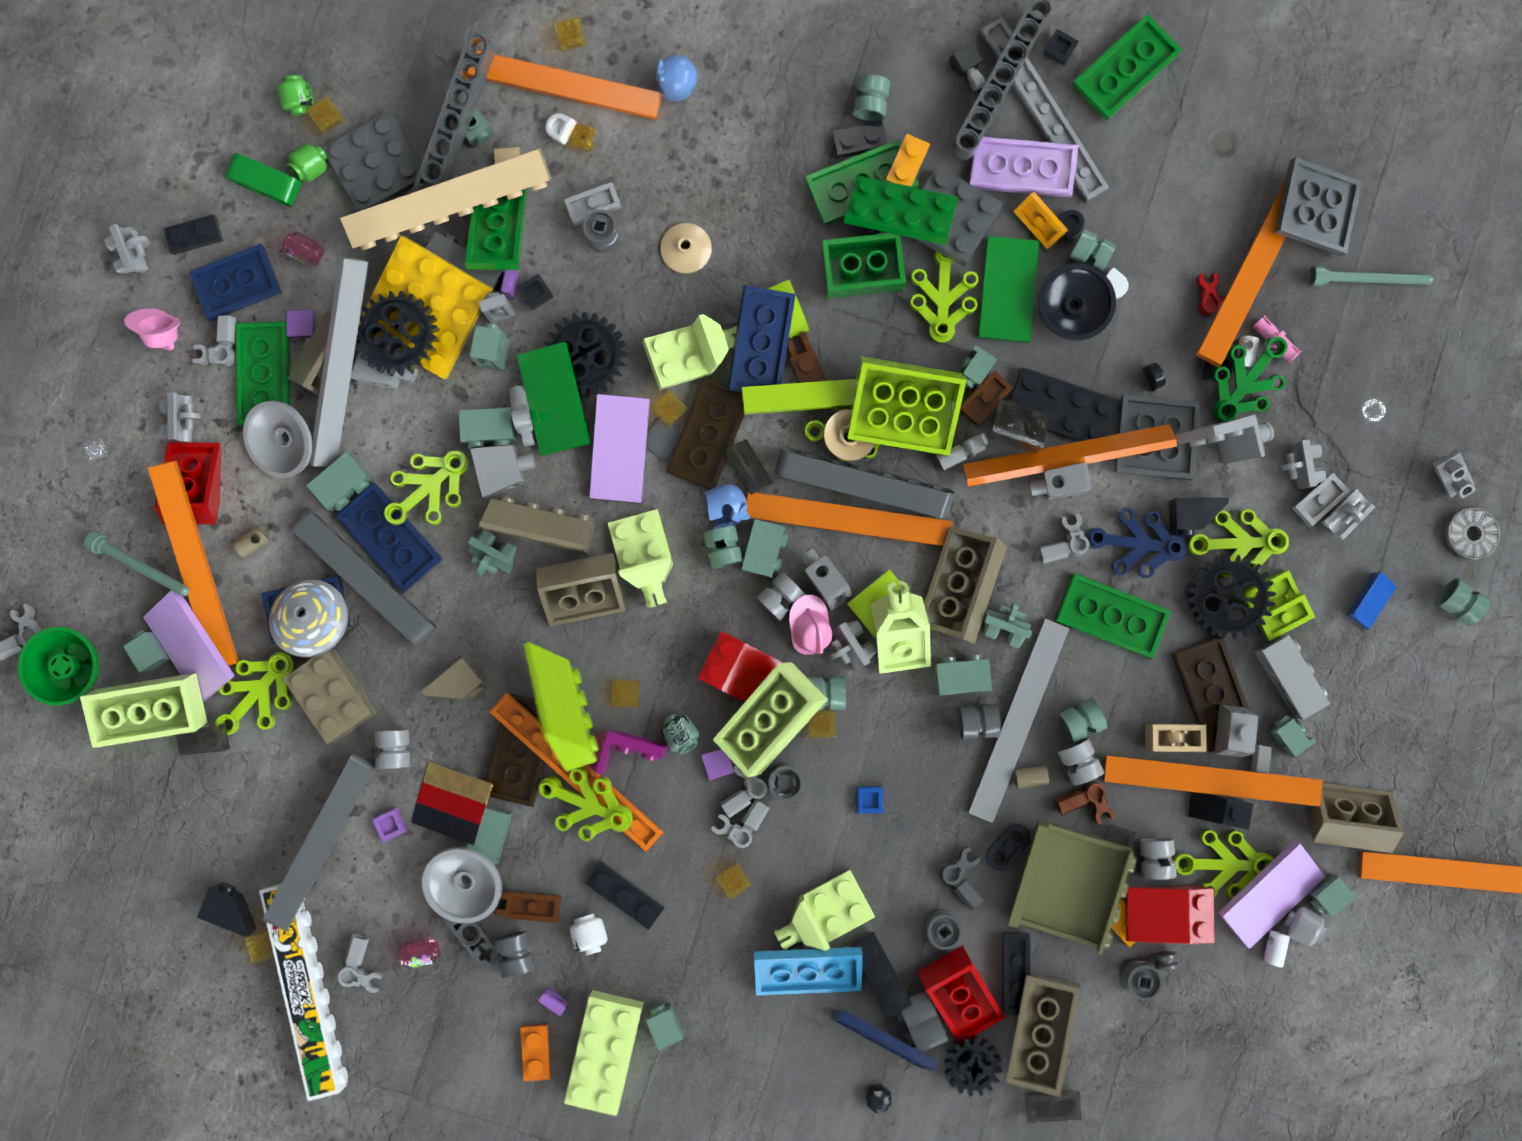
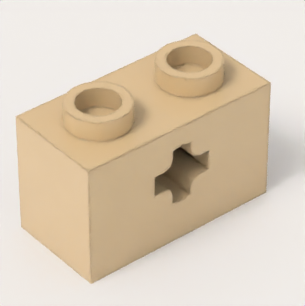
M1145 724V750L1206 752V725Z

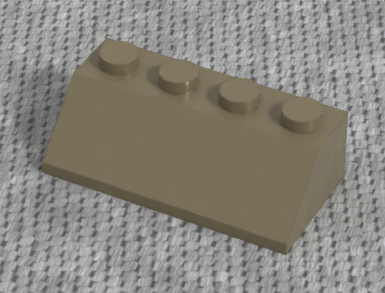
M499 496V500H490L479 524V527L488 532L589 554L596 526L594 522L590 521L591 517L575 513V517L565 516L564 510L550 508L549 512L539 510L540 505L525 502L524 506L514 504V499Z
M950 526L924 602L930 630L975 644L1007 545L997 538Z
M1026 976L1006 1083L1060 1097L1079 999V983L1054 977Z

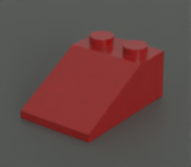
M168 442L163 464L177 460L196 524L216 525L220 505L221 444ZM156 497V499H155V504H154V509H155V511L157 512V514H158V516H159L161 522H162L163 524H165L164 519H163V516H162V512H161V509H160V506H159V503H158V500H157V497Z
M722 631L698 679L746 702L776 666L783 662Z
M1201 885L1128 887L1125 896L1126 941L1175 944L1214 943V889Z
M963 945L917 971L925 990L959 1044L963 1043V1036L970 1039L1005 1019Z

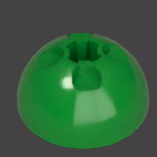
M51 627L36 633L26 642L18 659V676L24 690L36 701L51 706L67 705L79 700L81 696L87 694L93 688L100 672V659L93 643L82 633L66 627Z

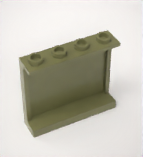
M1038 819L1008 915V925L1019 928L1020 924L1096 948L1098 954L1102 955L1104 947L1109 948L1113 933L1110 932L1112 922L1117 923L1121 908L1117 906L1120 897L1125 898L1128 890V882H1125L1128 872L1133 873L1136 865V857H1133L1132 848Z

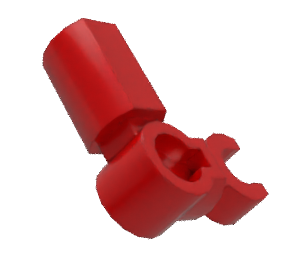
M1217 273L1211 275L1210 284L1204 281V274H1200L1196 280L1197 286L1201 289L1198 310L1204 316H1211L1217 312L1226 296L1223 295L1219 298L1218 291L1215 290V286L1219 281Z

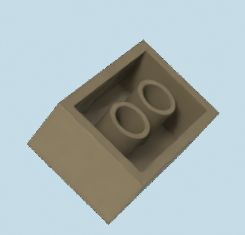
M330 649L313 657L283 678L326 744L336 743L379 713L336 649Z

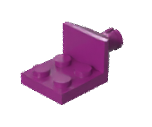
M617 730L595 733L592 735L595 736L599 749L595 751L597 762L588 765L597 774L608 772L615 745V750L628 754L634 753V750L642 752V758L652 761L659 760V757H665L668 752V746Z

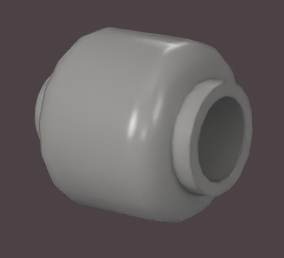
M1300 907L1296 912L1290 910L1284 922V925L1288 926L1287 935L1306 947H1311L1314 944L1319 945L1328 926L1324 925L1323 916L1306 907Z

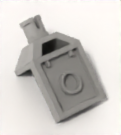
M1251 415L1176 434L1178 445L1189 443L1190 447L1206 444L1205 439H1208L1209 443L1218 442L1222 463L1226 464L1265 456L1264 443L1273 439L1274 429L1268 422L1258 423L1256 416Z

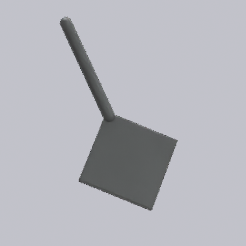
M660 416L647 432L646 447L665 462L674 452L681 432Z

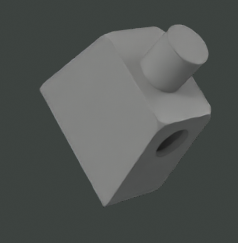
M374 335L373 341H378L381 338ZM396 348L393 356H400L403 350ZM359 352L350 378L362 384L397 389L401 379L413 383L417 377L418 368L414 367L413 374L405 369L404 376L402 377L396 370L393 377L389 376L386 370L383 374H380L377 371V366L372 369L367 365L368 361H363L360 358L363 352Z
M513 445L470 449L481 494L486 500L525 483L523 471L536 468L533 454L518 456L517 449Z
M1087 462L1044 471L1043 479L1029 481L1032 496L1047 494L1048 500L1089 493L1092 489ZM1060 479L1064 486L1055 488L1052 481Z
M811 549L801 557L808 567L805 569L807 578L830 611L852 597L850 586L827 556L820 558L816 551ZM827 573L825 577H819L820 574Z
M1220 704L1214 754L1241 758L1254 754L1258 715L1248 708Z

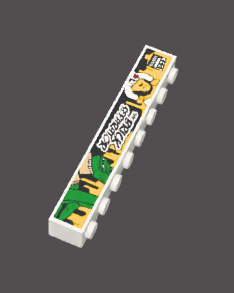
M281 884L259 890L264 914ZM303 901L287 931L267 923L307 1099L311 1101L340 1093L347 1086L348 1074L346 1068L342 1067L341 1044L335 1038L334 1030L336 1023L334 1016L329 1013V993L326 988L324 989L322 983L323 967L317 961L315 953L318 949L317 941L311 935L309 927L311 926V916L309 911L305 910Z

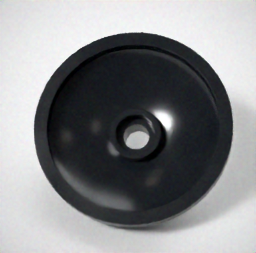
M1071 263L1055 269L1044 280L1038 294V310L1046 327L1055 335L1072 341L1087 340L1100 334L1110 324L1116 310V294L1110 280L1099 269L1087 264ZM1069 303H1075L1077 310H1072L1069 307Z

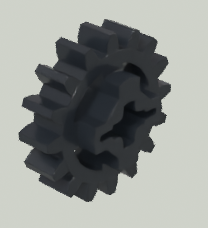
M976 1035L973 1036L972 1041H968L966 1036H963L962 1044L954 1041L955 1050L947 1049L946 1051L950 1059L943 1060L944 1065L949 1067L944 1070L946 1077H951L949 1080L952 1087L957 1085V1090L960 1094L966 1089L969 1097L973 1096L974 1091H978L979 1095L983 1096L984 1088L992 1091L990 1083L992 1081L999 1083L1000 1080L995 1074L1002 1073L1003 1071L1001 1066L997 1065L1002 1060L999 1055H994L997 1052L995 1046L988 1047L989 1042L985 1038L979 1043ZM980 1051L989 1057V1061L981 1059ZM976 1061L977 1065L973 1066V1070L970 1071L968 1066H972L973 1062ZM956 1071L965 1074V1081L957 1075Z

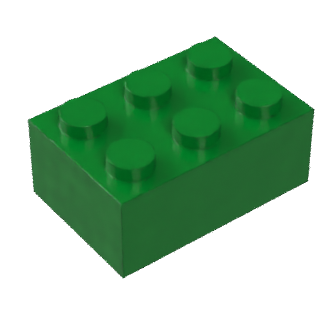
M885 233L822 240L821 252L827 299L904 290L906 279L900 235Z

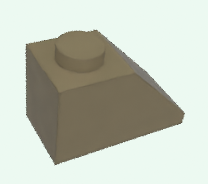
M461 658L421 692L424 696L457 699L470 697L473 699L484 690L481 686L486 683V680L467 658Z

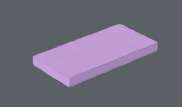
M984 137L973 155L969 184L980 190L1024 194L1035 192L1037 195L1072 198L1078 145Z
M597 394L590 498L642 502L650 399Z
M171 590L143 617L180 675L196 673L203 702L208 700L234 677L231 669L182 595Z
M1294 840L1218 913L1241 942L1250 949L1313 890L1325 876L1302 845Z

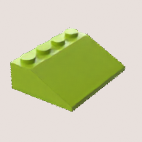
M860 356L847 439L950 456L966 378L962 373Z
M530 642L525 643L524 648L543 734L565 771L597 762L595 751L599 750L595 736L590 735L589 728H592L593 724L589 712L585 713L584 706L588 705L584 691L579 689L578 684L582 683V678L578 668L573 669L570 661Z

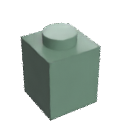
M140 631L131 636V641L123 646L139 673H150L171 660L153 632Z
M1331 873L1307 894L1312 900L1310 905L1320 915L1325 914L1332 918L1357 898L1340 876Z
M662 1003L649 1010L650 1013L647 1014L646 1023L658 1050L683 1039L684 1031L672 1004L665 1006Z

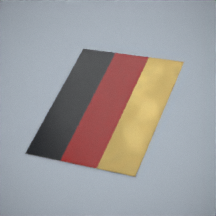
M428 762L411 823L475 846L493 784Z

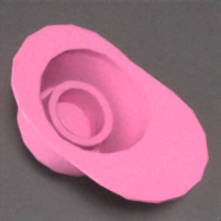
M152 308L133 311L124 319L125 326L137 333L147 347L162 348L169 351L174 349V342L178 339L177 327L180 325V319L162 310Z
M815 595L799 597L792 604L789 611L793 647L804 655L821 654L832 639V630L829 625L826 605L821 598Z

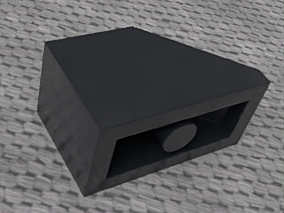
M1229 497L1174 498L1170 500V531H1178V536L1195 535V531L1204 529L1229 503Z
M1192 792L1188 817L1249 830L1254 804L1206 793Z
M224 882L209 887L197 918L243 937H248L255 933L256 925L243 893L235 891V886Z

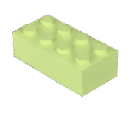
M792 662L780 663L713 740L748 778L760 775L828 699Z
M196 673L94 689L80 697L92 748L194 732L208 723Z
M592 990L585 1012L564 1104L617 1116L644 1002Z

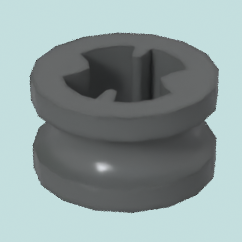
M1163 951L1152 955L1153 959L1156 960V964H1154L1156 970H1170L1179 966L1178 962H1175L1176 952Z

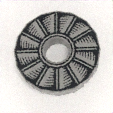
M1472 507L1457 511L1445 525L1444 536L1447 546L1457 556L1473 560L1486 557L1494 551L1499 543L1500 531L1497 521L1490 513L1483 509ZM1469 527H1473L1477 532V537L1474 541L1467 537L1466 532Z

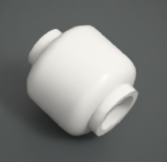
M594 914L575 919L574 925L570 927L574 949L578 952L585 951L586 956L600 952V946L604 945L608 940L603 920L598 917L595 918Z

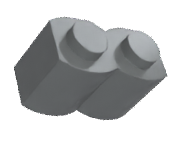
M925 987L908 994L913 1005L898 1013L897 1016L900 1023L906 1022L909 1031L905 1035L910 1047H916L918 1051L923 1052L948 1041Z

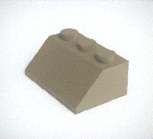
M328 311L317 320L315 332L311 338L304 342L303 352L299 359L290 366V375L288 376V379L318 396L331 312Z
M613 553L536 568L537 590L549 627L626 611Z
M1322 783L1321 807L1310 805L1309 826L1314 843L1393 853L1404 834L1392 792Z

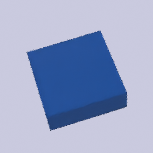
M856 786L857 814L884 813L883 786Z

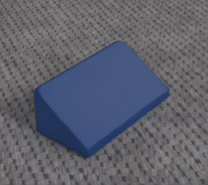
M1374 572L1346 616L1369 630L1397 586L1382 572Z

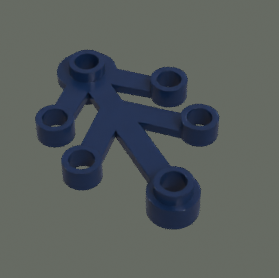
M1128 507L1121 509L1117 514L1119 522L1127 526L1135 538L1106 534L1101 528H1093L1085 534L1091 549H1099L1104 545L1134 548L1122 559L1115 560L1112 563L1111 569L1116 575L1125 574L1129 566L1148 551H1158L1160 553L1149 562L1138 566L1137 573L1141 578L1153 576L1155 569L1167 560H1181L1187 553L1185 540L1177 535L1171 536L1160 522L1161 517L1156 511L1147 512L1143 516V523L1151 527L1161 541L1149 538L1134 519V511ZM1123 511H1127L1130 514L1129 520L1122 518ZM1150 514L1154 515L1156 518L1154 524H1151L1148 521V516ZM1095 533H1098L1101 536V541L1099 543L1093 540V535ZM1173 543L1178 545L1179 549L1177 553H1174L1171 550V545ZM1118 562H1121L1124 565V570L1122 572H1119L1116 569V564ZM1143 566L1149 567L1150 572L1148 575L1142 573Z

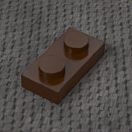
M994 370L961 405L960 411L978 426L1014 387Z

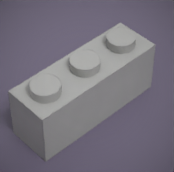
M1290 635L1279 636L1254 652L1293 718L1304 720L1330 704L1327 699L1328 692L1321 683L1316 681L1312 665L1307 660H1304L1300 654L1301 647L1293 637L1291 638Z

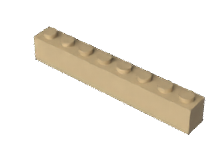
M541 148L340 219L352 248L360 246L363 251L377 246L376 240L385 238L386 242L400 238L399 232L409 229L410 234L425 229V223L433 221L435 225L449 221L448 215L458 212L459 217L474 212V206L480 204L484 208L498 204L497 198L507 195L508 200L523 195V189L529 187L533 191L547 187L546 181L551 180V176Z

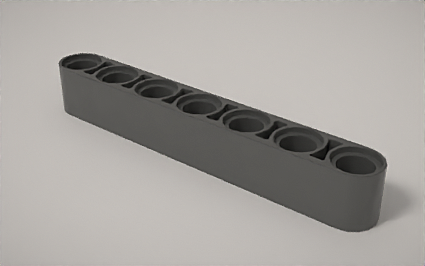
M1031 0L957 134L953 145V153L958 159L968 160L973 157L1047 22L1052 9L1049 0ZM1033 11H1040L1042 16L1035 15ZM1021 32H1026L1031 37L1025 38L1021 35ZM1009 54H1016L1019 59L1013 60L1009 57ZM996 76H1004L1007 81L1001 82ZM984 98H993L996 103L989 104ZM979 119L984 125L976 126L972 120ZM967 141L972 147L963 148L960 142Z
M470 34L465 40L412 193L450 180L495 55V44L482 34ZM480 41H483L485 45L484 50L477 54L476 46ZM474 66L475 75L473 78L468 79L467 71L470 67ZM464 91L466 93V100L463 104H459L458 96ZM455 116L457 118V125L454 129H451L449 121ZM446 141L448 143V150L445 154H442L440 147ZM438 166L439 175L434 179L432 177V169Z
M789 447L781 448L775 474L784 478L939 518H948L955 495L953 490Z
M306 507L289 525V528L414 645L420 647L437 629V626L313 510Z
M354 752L351 754L262 919L263 921L284 931L288 930L375 768V762Z

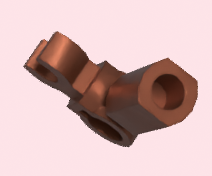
M1094 781L1086 783L1082 791L1077 789L1054 799L1061 815L1087 805L1086 802H1089L1091 808H1094L1093 819L1097 824H1103L1100 818L1103 812H1107L1110 819H1115L1114 811L1106 805L1108 802L1106 789Z

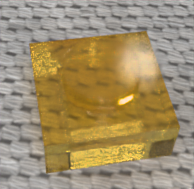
M579 17L554 23L562 51L586 45Z
M329 96L307 109L323 134L344 121V118Z
M671 390L651 406V409L668 427L688 410Z
M613 680L612 706L639 707L640 681Z
M817 711L809 720V738L836 737L835 711Z
M738 862L716 876V880L730 900L752 886L751 881Z
M269 931L245 938L252 964L274 958Z

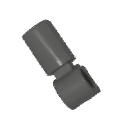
M965 847L961 850L958 860L954 859L942 867L940 877L943 882L954 886L953 891L972 911L984 901V898L967 878L963 880L962 876L967 873L966 869L968 867L978 865L980 858L976 857L971 862L967 861L966 854L970 852L971 848Z

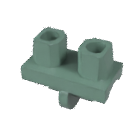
M483 530L477 538L471 537L468 545H470L468 552L474 555L471 562L478 566V575L483 576L486 571L495 574L498 568L510 574L513 569L516 546L504 542L498 551L491 547L495 542V536Z
M1013 602L1010 608L1001 605L999 612L989 608L986 609L983 634L987 637L997 639L1000 629L1009 631L1006 643L1019 648L1025 638H1030L1032 630H1030L1031 624L1023 622L1026 614L1018 611L1019 603Z

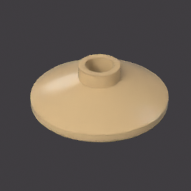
M681 223L671 227L663 236L660 247L665 264L673 271L682 274H690L702 269L709 261L712 249L707 233L701 227L691 223ZM688 242L690 247L684 250L681 248V244Z
M851 409L841 410L830 417L824 429L825 444L829 451L839 459L846 461L859 460L872 450L874 443L857 440L846 441L844 434L848 433Z

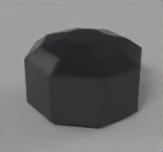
M882 1084L872 1085L866 1092L867 1107L875 1113L886 1112L892 1104L890 1090Z

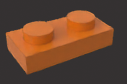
M548 1023L522 1025L520 1031L524 1081L551 1079Z

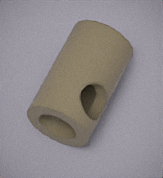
M258 525L232 542V545L242 558H246L271 539L264 528Z
M1046 765L1014 769L1016 788L1048 785L1049 774Z

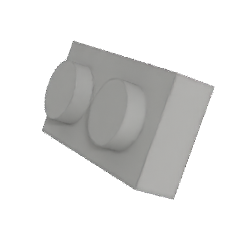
M612 182L564 199L574 226L583 223L585 216L591 211L600 209L611 213L622 208Z
M492 293L485 296V300L479 301L481 311L490 323L515 316L513 307L504 294Z
M1331 473L1327 476L1326 481L1315 486L1292 509L1308 527H1311L1350 493V490L1334 473Z

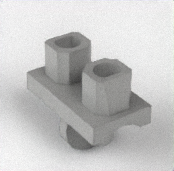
M117 224L110 226L111 234L104 241L110 251L119 253L120 257L114 260L113 263L116 272L128 274L133 271L144 273L149 270L144 259L146 255L144 248L150 244L148 238L139 236L137 230H133L132 227L123 228Z
M174 392L167 393V398L160 400L159 405L161 413L167 415V423L161 424L159 435L160 437L167 438V440L190 443L192 442L193 421H200L201 414L193 413L191 396L179 395Z
M1302 440L1298 443L1290 444L1291 453L1286 454L1288 464L1281 465L1280 467L1281 471H1289L1290 480L1295 479L1297 490L1315 487L1318 483L1326 481L1327 477L1324 468H1314L1313 459L1322 456L1321 444L1310 443V440Z
M1457 449L1452 450L1447 457L1442 456L1439 460L1432 463L1446 494L1450 498L1456 494L1460 498H1465L1475 492L1476 489L1473 485L1472 477L1461 453Z
M1354 489L1322 523L1341 541L1356 528L1375 506L1366 500L1358 489Z
M857 620L848 624L845 622L832 630L836 640L831 644L836 653L830 656L832 660L840 657L844 665L851 663L855 671L869 664V659L877 653L875 647L869 641L860 646L855 637L863 633V628Z

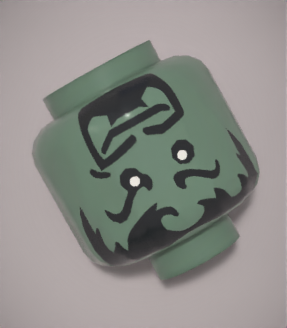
M673 714L663 721L664 726L660 734L671 752L685 754L697 746L699 731L688 716Z

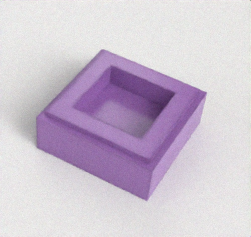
M504 270L500 290L506 298H515L519 278L517 270Z
M313 310L287 311V337L311 338L315 332V312Z
M722 749L701 755L709 781L735 772L731 759Z
M398 807L371 819L382 843L408 831Z
M550 988L545 990L538 1001L559 1016H561L568 1005L566 999Z

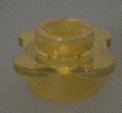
M576 124L572 130V139L569 140L570 147L573 149L584 148L586 151H591L594 148L593 138L597 134L596 129L593 126L588 127L583 124Z

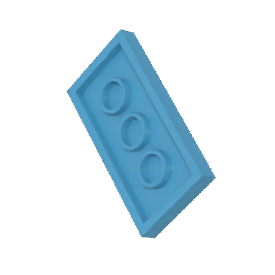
M861 947L830 948L826 951L821 949H793L754 952L756 996L862 991Z

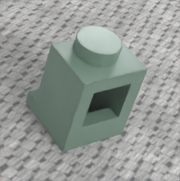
M477 108L474 110L465 138L473 148L477 145L485 144L490 139V135L493 134L490 125ZM454 116L452 120L457 125V118Z
M975 345L970 353L974 358L968 356L960 368L964 371L963 376L966 378L965 387L969 389L972 387L977 389L997 361V358Z
M1286 714L1273 721L1274 726L1268 729L1286 756L1296 757L1317 742L1314 737H1306L1305 727L1298 720L1291 719Z

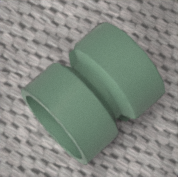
M873 74L858 77L856 89L858 97L855 98L853 116L867 122L885 120L887 109L885 99L889 96L890 81L887 78Z
M1084 228L1068 259L1076 263H1087V265H1091L1103 272L1117 244L1105 238L1098 240L1097 234Z
M735 526L721 527L703 533L706 548L711 549V552L708 554L711 569L744 562L741 548L735 544L738 541ZM725 542L726 547L720 548V543Z
M1459 578L1450 581L1440 592L1436 600L1437 606L1449 614L1455 613L1454 615L1457 616V619L1469 627L1476 624L1485 615L1491 603L1490 599L1477 591L1472 592V587Z
M845 676L829 677L827 681L823 677H808V680L828 699L818 711L824 710L825 706H828L830 710H845Z
M1093 698L1079 703L1078 709L1070 707L1058 713L1062 728L1072 744L1086 739L1089 732L1094 735L1107 729L1105 717Z

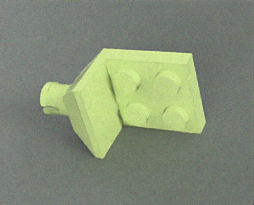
M702 314L697 317L691 326L644 338L642 343L659 390L711 375L721 364L728 350L734 347L737 326L722 330L720 324Z
M658 509L608 523L621 569L619 570L620 576L638 589H642L647 608L656 606L653 594H655L659 605L667 603L662 583L666 581L673 566V561Z
M898 581V591H896L895 582L890 583L888 586L889 596H884L870 604L876 630L877 660L880 674L931 666L930 625L924 602L921 596L909 593V586L903 581Z
M848 869L800 895L792 914V922L774 932L778 941L781 942L780 945L783 950L788 949V947L797 942L803 941L804 945L826 951L830 949L829 942L875 918V915L851 870Z

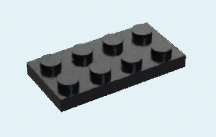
M1022 367L1004 417L1080 442L1109 435L1120 400Z

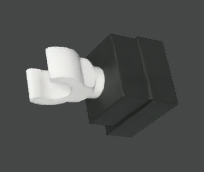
M974 42L952 54L948 61L952 68L957 70L959 76L967 73L970 86L974 92L982 88L986 81L979 70L976 69L982 62V59Z

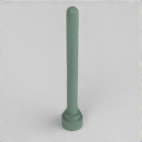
M1320 265L1311 266L1308 275L1310 286H1323L1329 282L1429 285L1434 281L1433 276L1430 274L1330 271L1329 268Z
M93 531L86 536L83 546L91 553H104L182 596L189 594V587L110 545L107 537L103 534Z

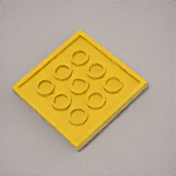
M401 236L370 299L377 303L379 302L380 293L387 299L389 291H392L396 297H398L400 291H403L406 294V299L412 293L416 297V301L421 298L425 302L424 307L429 306L432 309L430 315H434L437 318V321L432 325H437L440 328V331L433 333V335L437 336L440 340L431 344L437 351H428L427 353L431 361L423 358L421 362L427 370L442 379H447L481 313L479 301L485 300L484 297L491 294L493 288L408 237ZM368 302L366 308L370 309L372 306ZM395 311L390 315V321L398 318L399 311ZM382 319L378 321L380 325L410 348L414 347L412 342L407 340L400 332L394 330ZM413 327L410 331V336L417 335L420 327ZM379 331L375 335L382 338L383 331Z

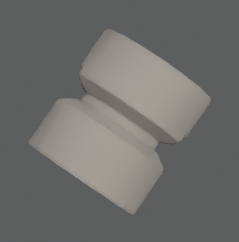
M781 572L772 581V588L766 587L756 597L779 621L789 613V606L799 597L805 595L784 572Z
M409 730L374 732V745L379 748V751L375 754V769L410 767V752L406 750V746L410 744Z
M1089 738L1075 744L1066 745L1057 751L1063 765L1069 767L1067 774L1073 786L1089 782L1104 774L1099 759L1093 758L1095 750Z
M1140 839V855L1144 857V860L1141 862V877L1145 879L1176 878V862L1171 858L1175 855L1174 839Z

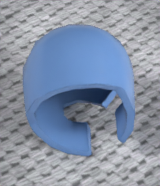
M677 54L668 56L664 60H659L656 78L660 85L658 92L662 93L664 99L678 102L690 97L697 83L698 74L695 65L687 57Z
M723 484L705 492L710 521L716 519L713 529L732 526L742 520L751 518L747 512V500L741 489L737 486Z

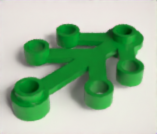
M1278 336L1267 338L1263 345V353L1247 374L1244 359L1246 356L1245 347L1241 345H1232L1230 347L1228 356L1233 360L1236 385L1231 395L1229 394L1227 381L1230 377L1229 369L1219 366L1215 367L1212 371V377L1217 381L1219 398L1213 405L1212 414L1218 422L1236 419L1239 413L1255 410L1264 412L1269 408L1270 402L1268 398L1260 395L1255 396L1252 401L1240 403L1239 401L1248 393L1271 389L1279 391L1285 387V378L1277 374L1271 375L1265 380L1255 381L1273 357L1279 358L1286 353L1288 345L1284 338ZM1276 342V349L1271 351L1270 344ZM1239 348L1241 353L1238 357H1235L1234 351ZM1223 369L1225 374L1223 378L1219 379L1218 372ZM1279 378V385L1274 387L1273 381ZM1262 399L1264 404L1261 408H1258L1257 402ZM1227 406L1228 412L1223 415L1221 409Z

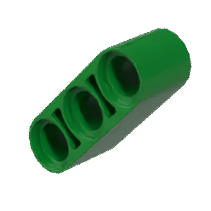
M238 153L233 154L224 173V177L229 181L288 207L293 206L302 187V182L296 178Z

